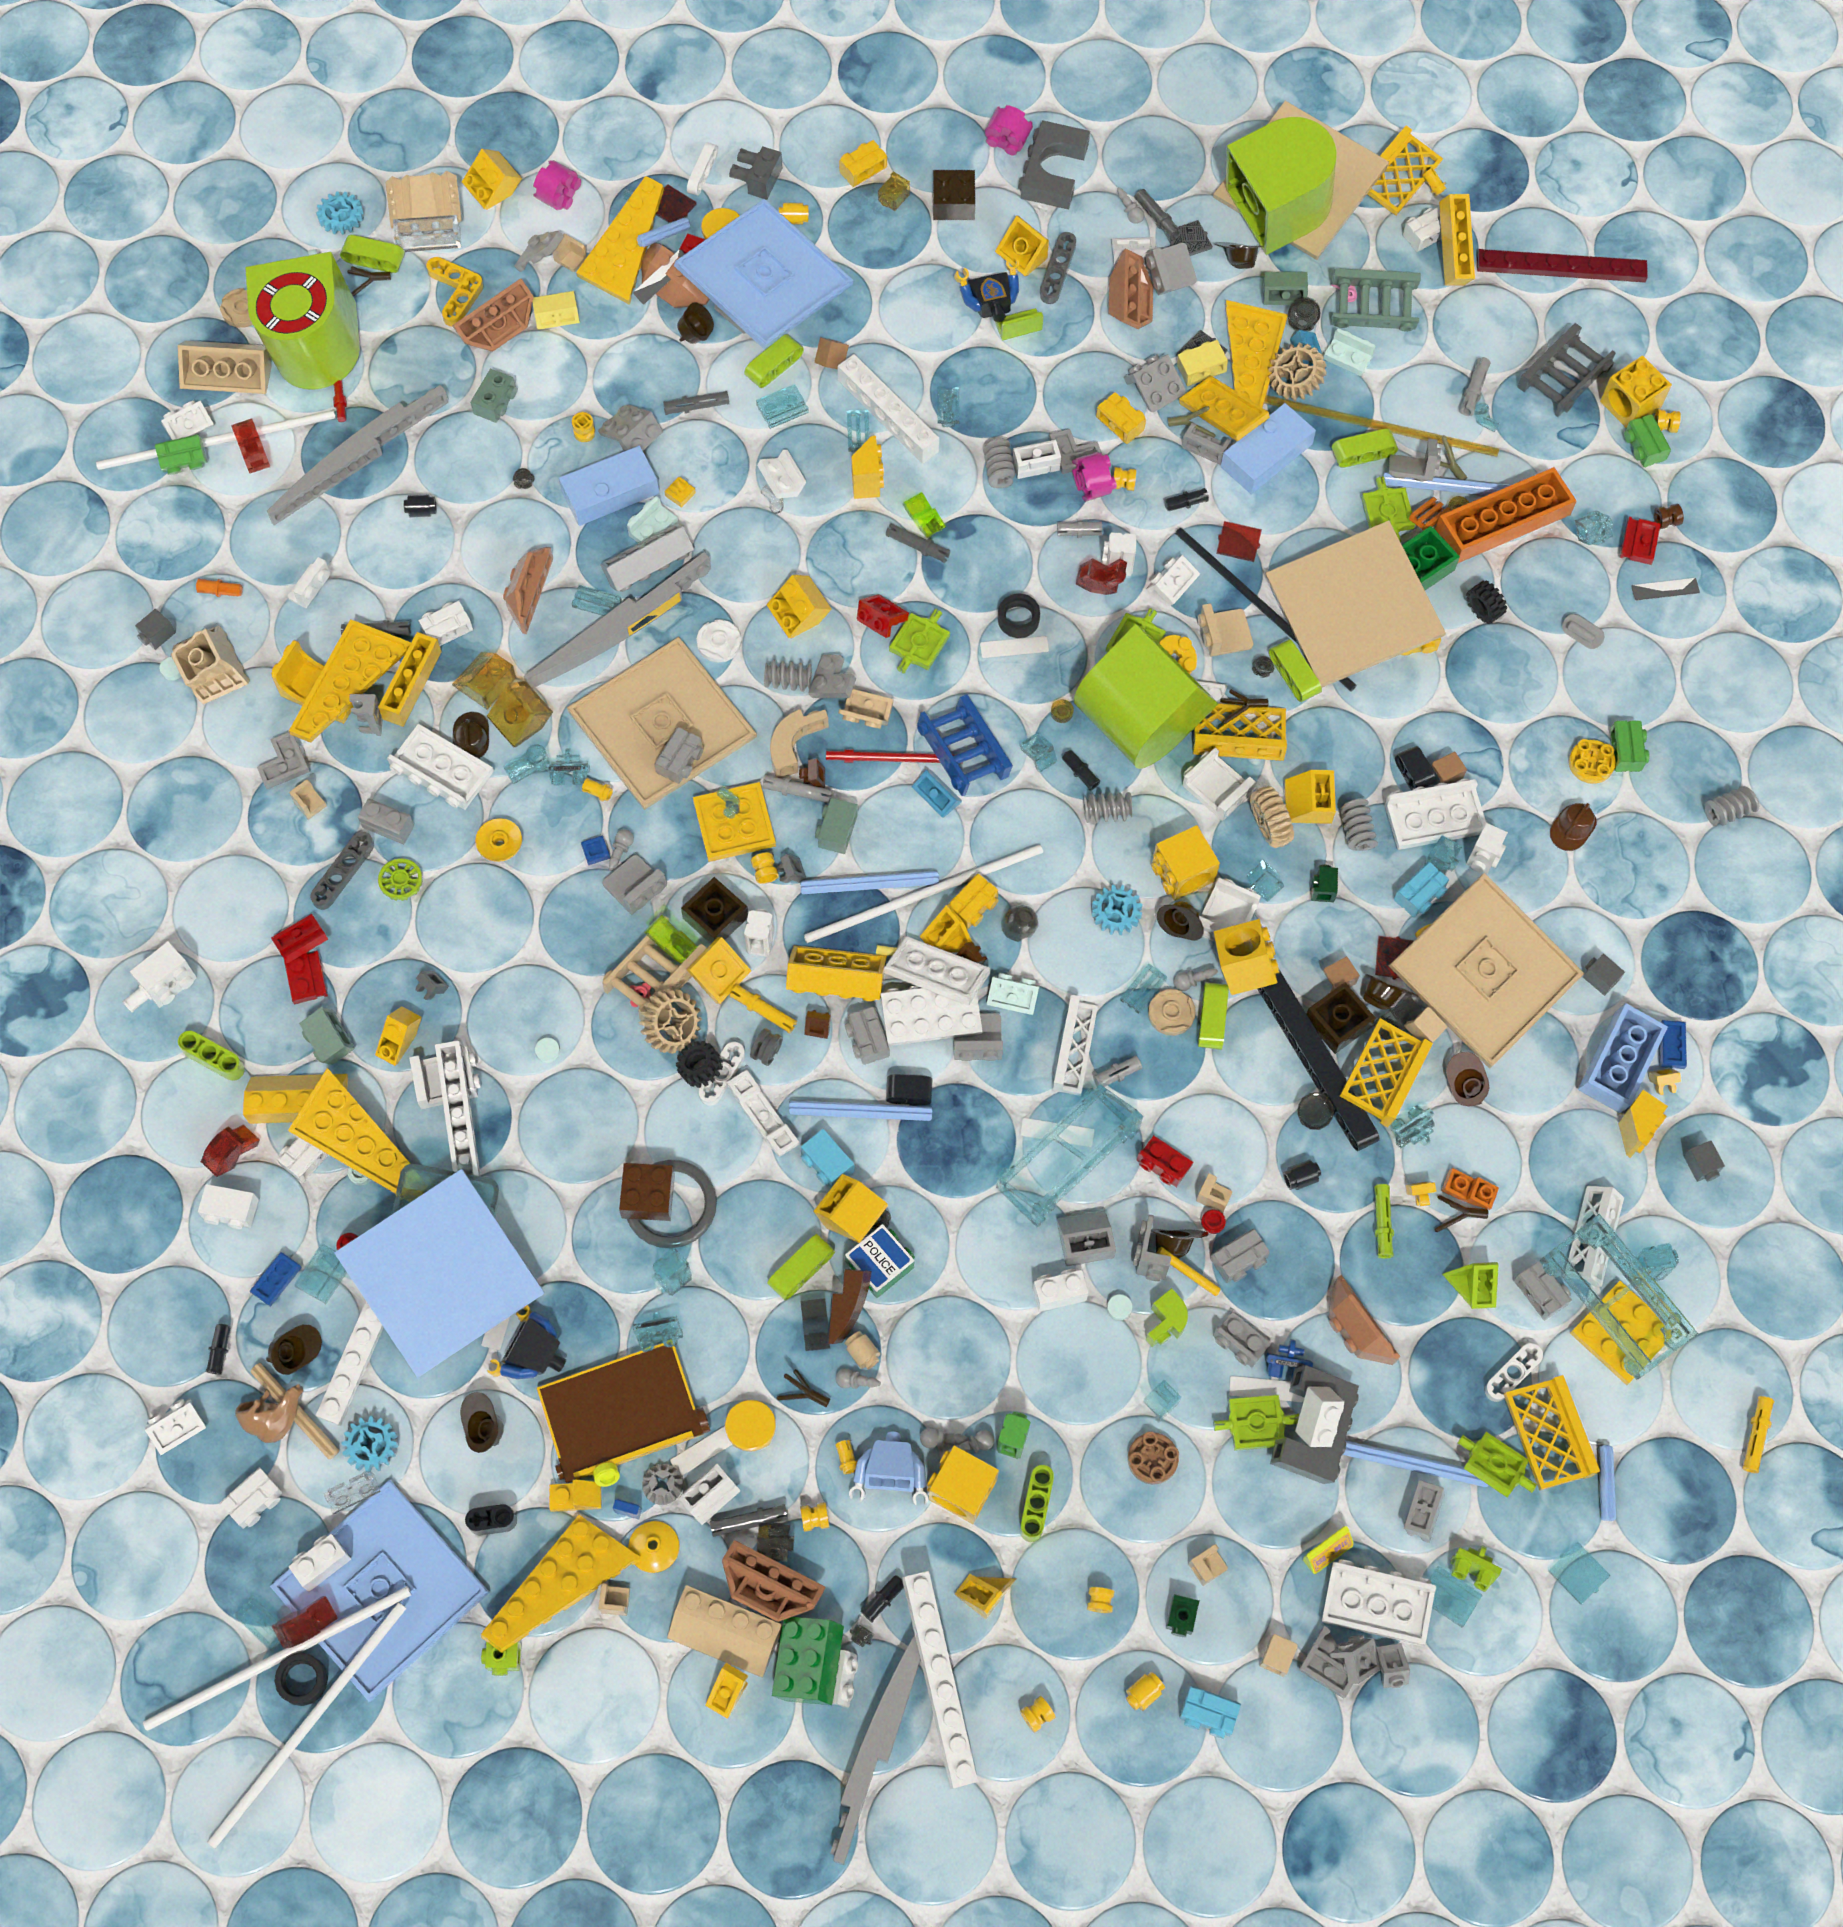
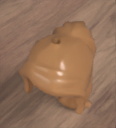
M297 1384L288 1389L278 1404L265 1403V1400L270 1395L269 1390H265L264 1395L259 1400L256 1399L255 1401L239 1404L236 1408L235 1416L240 1426L246 1433L257 1436L264 1443H275L283 1439L291 1428L296 1416L298 1399L303 1393V1387Z

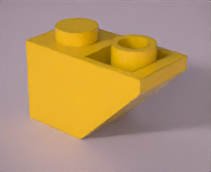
M403 1006L387 1015L375 1056L396 1066L416 1037L422 1017Z

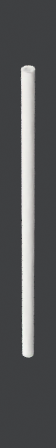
M334 410L203 438L202 443L203 447L213 446L336 419ZM156 449L97 461L96 465L98 470L158 458Z
M1040 844L804 934V939L806 943H810L971 881L976 874L984 876L1043 853V849Z
M406 1586L143 1721L145 1729L149 1731L281 1663L290 1655L300 1653L412 1595L409 1587Z
M399 1602L208 1840L207 1843L216 1849L407 1609Z

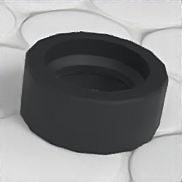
M1021 593L1011 594L1004 598L998 609V625L1005 634L1014 638H1026L1037 630L1040 622V607L1035 599ZM1013 607H1023L1032 613V619L1024 625L1012 624L1006 619V612Z
M297 1653L290 1655L281 1662L276 1670L274 1682L276 1691L282 1699L293 1705L305 1706L314 1703L322 1696L327 1687L328 1676L326 1668L320 1660L310 1654ZM299 1664L311 1666L315 1670L317 1677L314 1688L304 1695L291 1693L286 1685L288 1672L295 1665Z

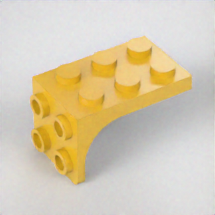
M293 640L290 645L286 646L283 657L279 663L274 665L271 672L280 696L303 706L324 665L309 657L301 648L300 643ZM353 704L336 721L344 724L351 713V708H354Z

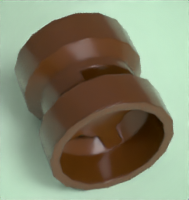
M1678 503L1670 505L1669 508H1655L1654 522L1661 524L1660 529L1668 528L1669 525L1679 526L1683 524V510Z

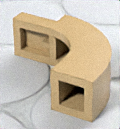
M801 709L786 716L778 724L770 744L772 768L777 778L798 773V762L793 752L794 745L805 735L829 728L828 715L825 710L812 711L807 716H803Z

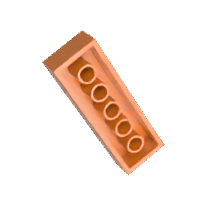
M1555 467L1440 515L1435 530L1460 556L1458 561L1460 563L1570 516L1577 501Z

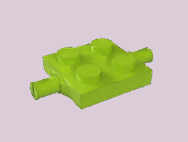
M1385 477L1376 478L1378 490L1363 493L1361 497L1369 529L1390 521L1401 543L1399 532L1415 528V524L1409 520L1412 510L1406 487L1397 489L1387 488Z
M1149 608L1144 618L1125 613L1105 651L1108 652L1135 624L1157 642L1162 640L1166 635V631L1152 623L1157 615L1156 610L1152 612V608Z
M934 609L929 619L910 613L908 621H905L889 646L890 652L903 659L897 667L899 672L902 670L904 674L910 664H916L929 671L950 637V632L937 624V621L942 616L940 610Z
M1279 1395L1233 1398L1228 1400L1230 1413L1228 1420H1214L1213 1424L1215 1426L1214 1431L1230 1430L1233 1437L1234 1451L1274 1448L1277 1439L1285 1438V1426L1297 1424L1300 1415H1284L1280 1406Z
M1485 1432L1481 1440L1476 1443L1464 1435L1459 1439L1457 1444L1470 1451L1469 1460L1464 1469L1508 1498L1518 1484L1530 1491V1493L1536 1488L1537 1483L1524 1476L1525 1468L1529 1462L1528 1459L1488 1432Z

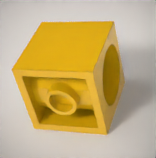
M1642 355L1610 377L1600 402L1627 428L1631 420L1641 419L1650 414L1653 415L1657 409H1661L1672 384Z
M1198 825L1157 843L1151 863L1153 872L1156 876L1159 875L1163 881L1162 885L1166 894H1171L1174 901L1214 883L1220 865L1219 860Z
M1260 919L1214 931L1220 966L1231 995L1278 983L1276 973H1280L1277 960H1273L1275 958L1274 955H1276L1272 941L1268 942L1271 940L1268 928L1262 927Z
M954 1445L951 1452L945 1451L940 1460L941 1465L939 1469L941 1470L938 1474L934 1472L927 1484L929 1500L974 1524L998 1480L999 1470Z

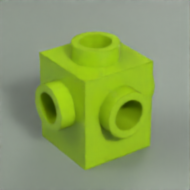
M519 1641L503 1652H500L486 1642V1648H482L481 1663L485 1664V1668L488 1671H492V1675L506 1676L508 1671H520L521 1644ZM503 1653L502 1658L498 1659V1656Z

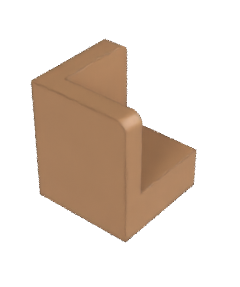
M820 337L815 363L824 367L838 369V365L846 360L849 345Z
M1455 751L1432 763L1433 769L1441 779L1439 783H1456L1464 778L1467 768Z
M1347 956L1323 970L1332 984L1330 992L1344 982L1349 987L1355 985L1360 976Z

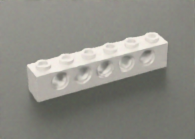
M855 354L838 365V381L922 464L939 452V437Z
M460 1041L435 1044L453 1174L463 1169L473 1186L481 1188L482 1182L462 1046Z

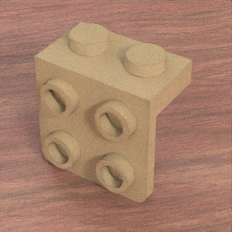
M1211 603L1202 605L1201 614H1198V623L1200 628H1203L1204 644L1208 647L1210 657L1253 648V640L1244 610L1236 609L1214 613Z
M853 689L850 698L846 700L844 710L839 709L838 713L843 715V720L859 723L861 719L865 720L864 725L881 729V725L888 726L894 699Z

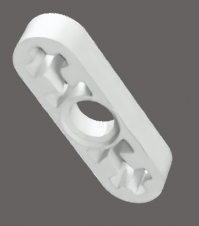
M705 143L688 180L687 193L700 195L718 153L717 145Z
M738 1042L728 1043L720 1054L722 1060L725 1061L721 1064L723 1068L729 1071V1075L725 1079L713 1077L715 1079L714 1083L717 1084L714 1088L715 1096L710 1095L709 1098H706L705 1091L709 1092L713 1087V1083L710 1080L708 1081V1086L705 1087L702 1084L701 1088H699V1097L703 1104L708 1106L717 1104L728 1087L727 1082L734 1078L745 1059V1051ZM735 1050H738L739 1057L734 1056L731 1060L730 1066L728 1064V1061L730 1060L729 1051L734 1052Z
M1533 1343L1524 1345L1486 1384L1485 1394L1487 1398L1494 1402L1504 1400V1393L1512 1391L1541 1362L1543 1358L1541 1348ZM1533 1351L1535 1353L1534 1359H1530L1525 1365L1521 1363L1527 1356L1526 1352L1530 1353ZM1508 1367H1517L1520 1370V1378L1512 1379L1507 1374ZM1502 1380H1504L1506 1384L1500 1390L1501 1393L1498 1392L1495 1395L1492 1392V1390L1494 1389L1492 1384L1494 1386H1497Z

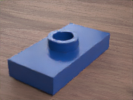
M1662 1020L1661 1023L1668 1026L1660 1043L1661 1067L1685 1069L1687 1067L1686 1022Z
M280 1252L251 1288L250 1293L271 1307L302 1267Z

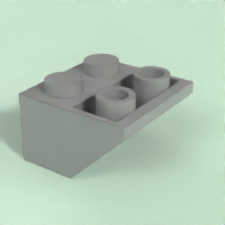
M1105 1210L1057 1218L1066 1266L1113 1259L1115 1257L1116 1246Z

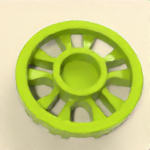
M403 858L394 859L386 863L378 875V884L381 891L391 900L394 899L395 901L408 900L409 897L417 894L423 882L422 873L417 864ZM399 864H406L405 869H399ZM391 866L395 868L394 872L390 869ZM384 873L390 874V878H383ZM418 873V879L410 878L412 875ZM395 888L393 894L388 892V890ZM406 888L411 889L410 892L405 894L404 891Z

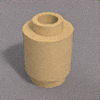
M858 1331L845 1341L846 1350L861 1369L865 1367L871 1369L879 1362L880 1352L866 1334L863 1335L861 1331Z

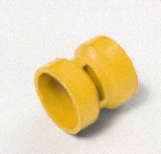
M1657 409L1654 418L1660 430L1677 433L1681 420L1680 411L1669 413L1665 410Z
M586 412L575 414L571 421L574 437L579 442L591 441L595 437L592 416Z
M1115 467L1116 489L1126 488L1128 491H1134L1137 469L1126 471L1120 467Z
M760 853L751 858L752 867L756 870L755 878L759 884L773 882L779 877L777 868L773 866L775 861L772 853Z
M825 1502L818 1503L812 1508L808 1505L800 1506L804 1532L812 1531L814 1527H820L821 1529L829 1528Z
M1042 1696L1035 1699L1032 1706H1026L1020 1710L1021 1716L1034 1733L1041 1729L1043 1723L1051 1722L1056 1718L1053 1710Z

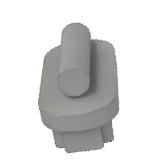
M1571 614L1565 618L1562 626L1563 631L1585 647L1595 649L1603 643L1605 637L1603 630L1579 614Z

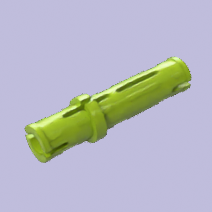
M1378 1184L1374 1186L1377 1220L1375 1237H1377L1378 1258L1389 1259L1394 1257L1392 1245L1394 1229H1392L1390 1185Z

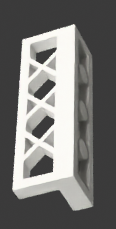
M1071 995L1053 1086V1091L1079 1096L1082 1093L1098 1009L1096 1005L1081 1003L1080 996ZM1078 1009L1092 1012L1091 1019L1082 1024L1077 1017ZM1082 1030L1087 1036V1040L1078 1045L1073 1039V1034ZM1078 1052L1083 1058V1062L1073 1067L1068 1059L1069 1056ZM1074 1074L1079 1081L1078 1088L1064 1086L1065 1078Z
M1587 1186L1564 1274L1567 1278L1585 1279L1592 1286L1602 1287L1624 1197L1614 1187ZM1593 1194H1602L1601 1201L1593 1206L1591 1204ZM1595 1214L1597 1217L1596 1222L1587 1228V1219ZM1589 1236L1591 1239L1590 1245L1582 1251L1580 1249L1581 1242ZM1583 1259L1585 1261L1583 1272L1574 1271L1575 1264Z

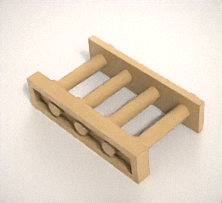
M665 916L661 921L670 929L669 918ZM648 934L614 970L606 973L602 982L604 992L608 994L614 987L639 1006V1019L644 1020V1016L640 1012H646L643 1004L646 1002L651 1003L650 998H643L621 981L629 971H632L655 989L654 996H657L658 991L665 992V989L680 990L692 977L686 969L707 949L703 944H700L696 949L690 950L686 955V960L681 965H675L653 948L657 941ZM645 954L670 972V977L665 982H660L637 964Z

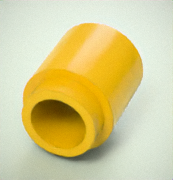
M783 203V207H779V213L791 224L803 225V222L809 221L808 205H803V203Z
M1150 1672L1148 1675L1144 1674L1126 1690L1128 1695L1126 1700L1134 1710L1139 1708L1144 1711L1162 1695L1161 1691L1165 1689V1686L1153 1672Z

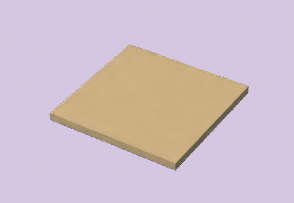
M1284 101L1268 124L1286 117L1307 118L1322 125L1330 133L1336 146L1337 157L1330 213L1316 230L1289 243L1317 260L1387 169L1389 161L1296 106ZM1225 178L1214 192L1213 198L1240 213L1226 191Z
M1386 521L1266 572V578L1310 668L1318 678L1321 688L1446 635L1390 521Z
M680 637L672 640L567 707L569 714L644 810L757 737L756 732ZM678 727L700 737L703 748L700 759L694 760L691 765L692 771L687 779L683 778L680 784L657 774L654 765Z
M1485 873L1389 965L1488 1068H1491L1585 974Z

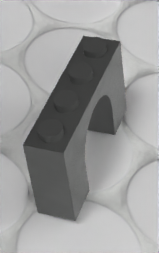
M1042 120L1040 128H1036L1033 140L1035 144L1030 145L1028 154L1030 160L1025 161L1023 170L1025 176L1020 177L1018 189L1021 190V199L1069 210L1074 195L1075 180L1052 175L1042 168L1041 163L1052 156H1065L1084 161L1089 146L1090 131Z
M1307 1365L1296 1367L1289 1392L1305 1398L1308 1387H1330L1344 1401L1343 1412L1340 1416L1337 1434L1334 1437L1332 1447H1310L1287 1437L1277 1439L1270 1464L1322 1484L1334 1483L1340 1474L1339 1463L1341 1456L1346 1450L1347 1444L1345 1439L1347 1432L1352 1426L1353 1419L1351 1416L1353 1408L1359 1399L1357 1394L1359 1385Z

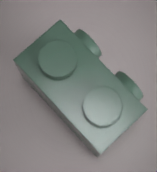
M1265 272L1264 305H1307V272Z
M490 368L470 401L473 414L497 423L500 416H504L509 401L514 399L517 388L514 378Z
M831 797L829 805H825L823 808V823L818 825L815 838L818 839V848L841 854L846 853L858 816V804Z
M321 1007L299 1023L303 1029V1037L307 1042L311 1043L314 1048L313 1054L321 1063L333 1065L355 1049L332 1009Z

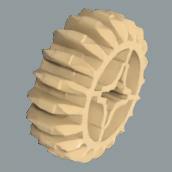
M1299 342L1295 348L1290 343V349L1288 350L1282 347L1283 353H1275L1277 360H1271L1270 364L1273 367L1268 368L1269 372H1272L1268 376L1272 389L1279 396L1283 395L1287 400L1292 397L1296 401L1298 396L1304 400L1306 394L1313 396L1312 390L1319 391L1320 387L1318 384H1324L1323 377L1327 376L1323 355L1315 347L1311 348L1308 343L1303 347ZM1303 360H1308L1312 362L1313 366H1308V364H1304ZM1282 377L1291 380L1292 384L1283 382Z
M1271 786L1261 787L1253 792L1250 796L1251 809L1266 842L1273 848L1283 847L1294 840L1293 825L1289 812L1279 793Z
M665 989V992L658 991L657 996H649L651 1003L646 1002L643 1004L646 1012L642 1011L640 1014L644 1016V1020L638 1023L645 1027L640 1032L643 1035H647L644 1041L651 1043L653 1049H659L663 1053L668 1051V1053L673 1054L676 1053V1050L681 1051L684 1049V1046L691 1044L690 1039L698 1038L695 1031H699L701 1028L697 1026V1022L703 1019L697 1017L701 1010L694 1007L697 1002L694 999H690L691 995L688 993H683L677 989ZM671 1002H675L681 1008L682 1012H676L675 1008L672 1007ZM665 1030L666 1034L670 1036V1040L663 1038L659 1031Z

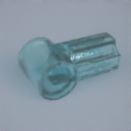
M534 744L527 749L525 754L504 765L503 768L511 782L515 784L534 772L545 771L550 765V759L542 745ZM536 756H543L538 761L533 760Z

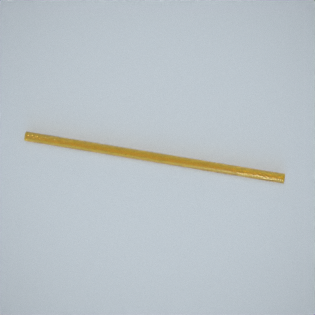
M1266 395L1264 404L1280 407L1286 403L1294 411L1377 430L1390 429L1394 434L1425 441L1436 439L1438 444L1444 445L1441 438L1443 435ZM1446 436L1447 442L1451 447L1495 457L1498 456L1499 448Z

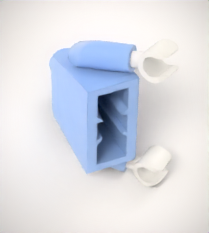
M888 1432L886 1434V1441H875L873 1448L868 1449L857 1461L853 1480L856 1483L849 1491L851 1499H853L854 1491L859 1489L862 1493L860 1501L864 1500L866 1493L862 1487L865 1484V1488L913 1492V1488H916V1493L912 1496L913 1504L916 1505V1496L918 1494L924 1496V1505L928 1502V1495L924 1492L923 1488L926 1487L925 1465L918 1454L911 1451V1444L901 1442V1435L898 1432Z

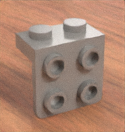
M1179 243L1163 249L1160 247L1155 248L1145 254L1146 263L1151 271L1153 285L1157 290L1158 296L1197 282L1185 243Z
M1156 354L1148 358L1146 365L1141 367L1138 364L1128 370L1130 374L1123 377L1127 385L1136 383L1150 412L1161 409L1186 393V389L1168 354L1161 357Z
M624 405L619 408L618 412L611 419L605 421L598 430L601 436L618 441L624 451L639 445L643 451L663 433L652 412L632 405Z
M1428 439L1425 459L1390 455L1389 474L1397 479L1407 477L1414 478L1419 482L1433 481L1435 469L1439 470L1441 462V448H1437V440Z
M638 855L630 857L602 882L604 888L631 915L643 908L649 900L661 893L667 886L665 875L659 869L654 872Z
M997 1013L980 1014L982 1034L954 1038V1060H1002L1001 1016Z
M1149 1215L1147 1221L1142 1220L1137 1241L1142 1244L1138 1243L1133 1265L1137 1266L1136 1274L1146 1276L1148 1280H1165L1171 1257L1147 1252L1154 1215Z

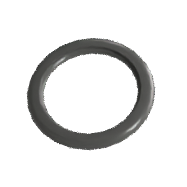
M681 1160L654 1163L655 1165H673L674 1172L687 1174L700 1185L705 1200L702 1217L690 1231L673 1237L653 1233L645 1227L640 1219H627L635 1234L650 1245L660 1248L686 1246L700 1238L712 1224L717 1206L715 1188L709 1177L691 1163Z

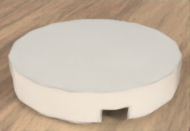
M714 620V622L704 624L698 631L696 638L698 651L707 660L717 663L727 662L734 658L740 651L742 644L737 627L725 620Z

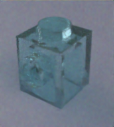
M1442 835L1428 855L1425 864L1427 862L1432 863L1444 875H1446L1448 870L1453 872L1460 861L1457 857L1462 846Z

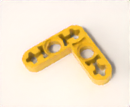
M433 257L426 264L429 276L456 288L442 310L444 323L453 327L452 325L466 316L484 288L481 276L473 271L445 259ZM452 273L460 274V277L457 279L449 278ZM461 296H465L468 298V300L464 303H459L457 301L458 298Z

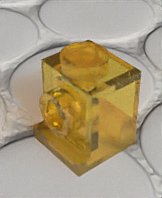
M893 171L891 177L878 190V201L883 206L896 211L910 195V181Z

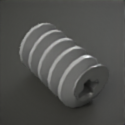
M1007 439L992 440L983 449L989 485L993 488H1007L1013 484L1012 479L1015 477V471L1013 470L1011 448H1009L1010 441Z
M774 659L770 666L766 662L764 673V686L766 688L772 682L775 689L781 683L784 690L788 688L789 684L792 691H795L798 685L801 692H804L807 686L810 690L812 678L811 664H808L806 670H804L802 663H799L797 669H795L793 662H790L788 668L785 666L784 661H781L779 667Z
M1741 786L1730 793H1725L1705 803L1706 816L1713 826H1717L1718 822L1722 826L1726 825L1728 821L1733 822L1736 818H1742L1743 814L1750 815L1751 810L1753 812L1759 810V802L1755 793L1746 786Z
M1121 792L1117 793L1115 799L1112 793H1108L1106 800L1103 793H1099L1097 800L1094 794H1090L1088 800L1084 796L1086 822H1090L1091 816H1094L1096 822H1099L1100 816H1103L1105 822H1108L1110 815H1112L1114 822H1117L1119 815L1122 816L1123 821H1126L1128 815H1131L1132 818L1131 793L1127 792L1125 798H1123Z
M1366 799L1352 800L1344 804L1340 810L1343 816L1342 821L1345 824L1344 830L1347 832L1348 847L1355 851L1370 850L1378 846V842L1373 840L1376 838V833L1370 832L1375 827L1369 823L1372 821V816L1367 815L1371 811L1370 808L1364 807L1369 803Z

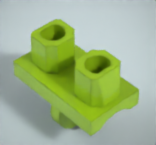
M1483 1545L1480 1546L1478 1551L1471 1547L1467 1551L1459 1547L1450 1561L1453 1565L1451 1573L1453 1577L1465 1580L1468 1573L1476 1576L1475 1588L1486 1592L1490 1585L1500 1576L1502 1568L1492 1564L1493 1558L1485 1555L1487 1547Z

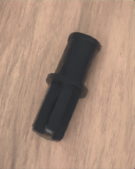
M1206 488L1189 493L1184 491L1182 495L1165 499V508L1167 511L1184 507L1189 509L1192 505L1208 502L1209 495H1205V493H1208Z
M1072 750L1064 753L1062 760L1074 772L1073 775L1079 777L1090 791L1095 789L1101 780L1088 768L1089 765L1083 763Z
M217 1324L215 1327L212 1346L208 1347L210 1354L205 1371L207 1373L222 1375L225 1354L229 1351L226 1349L231 1329L229 1325Z
M897 1575L893 1576L879 1592H875L876 1596L860 1611L871 1623L887 1606H891L890 1602L904 1588L902 1579Z

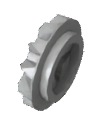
M658 1464L649 1468L643 1477V1492L652 1503L658 1505L672 1503L682 1492L683 1480L681 1474L670 1464ZM656 1476L662 1480L669 1478V1481H667L669 1492L662 1487L656 1489L658 1485Z

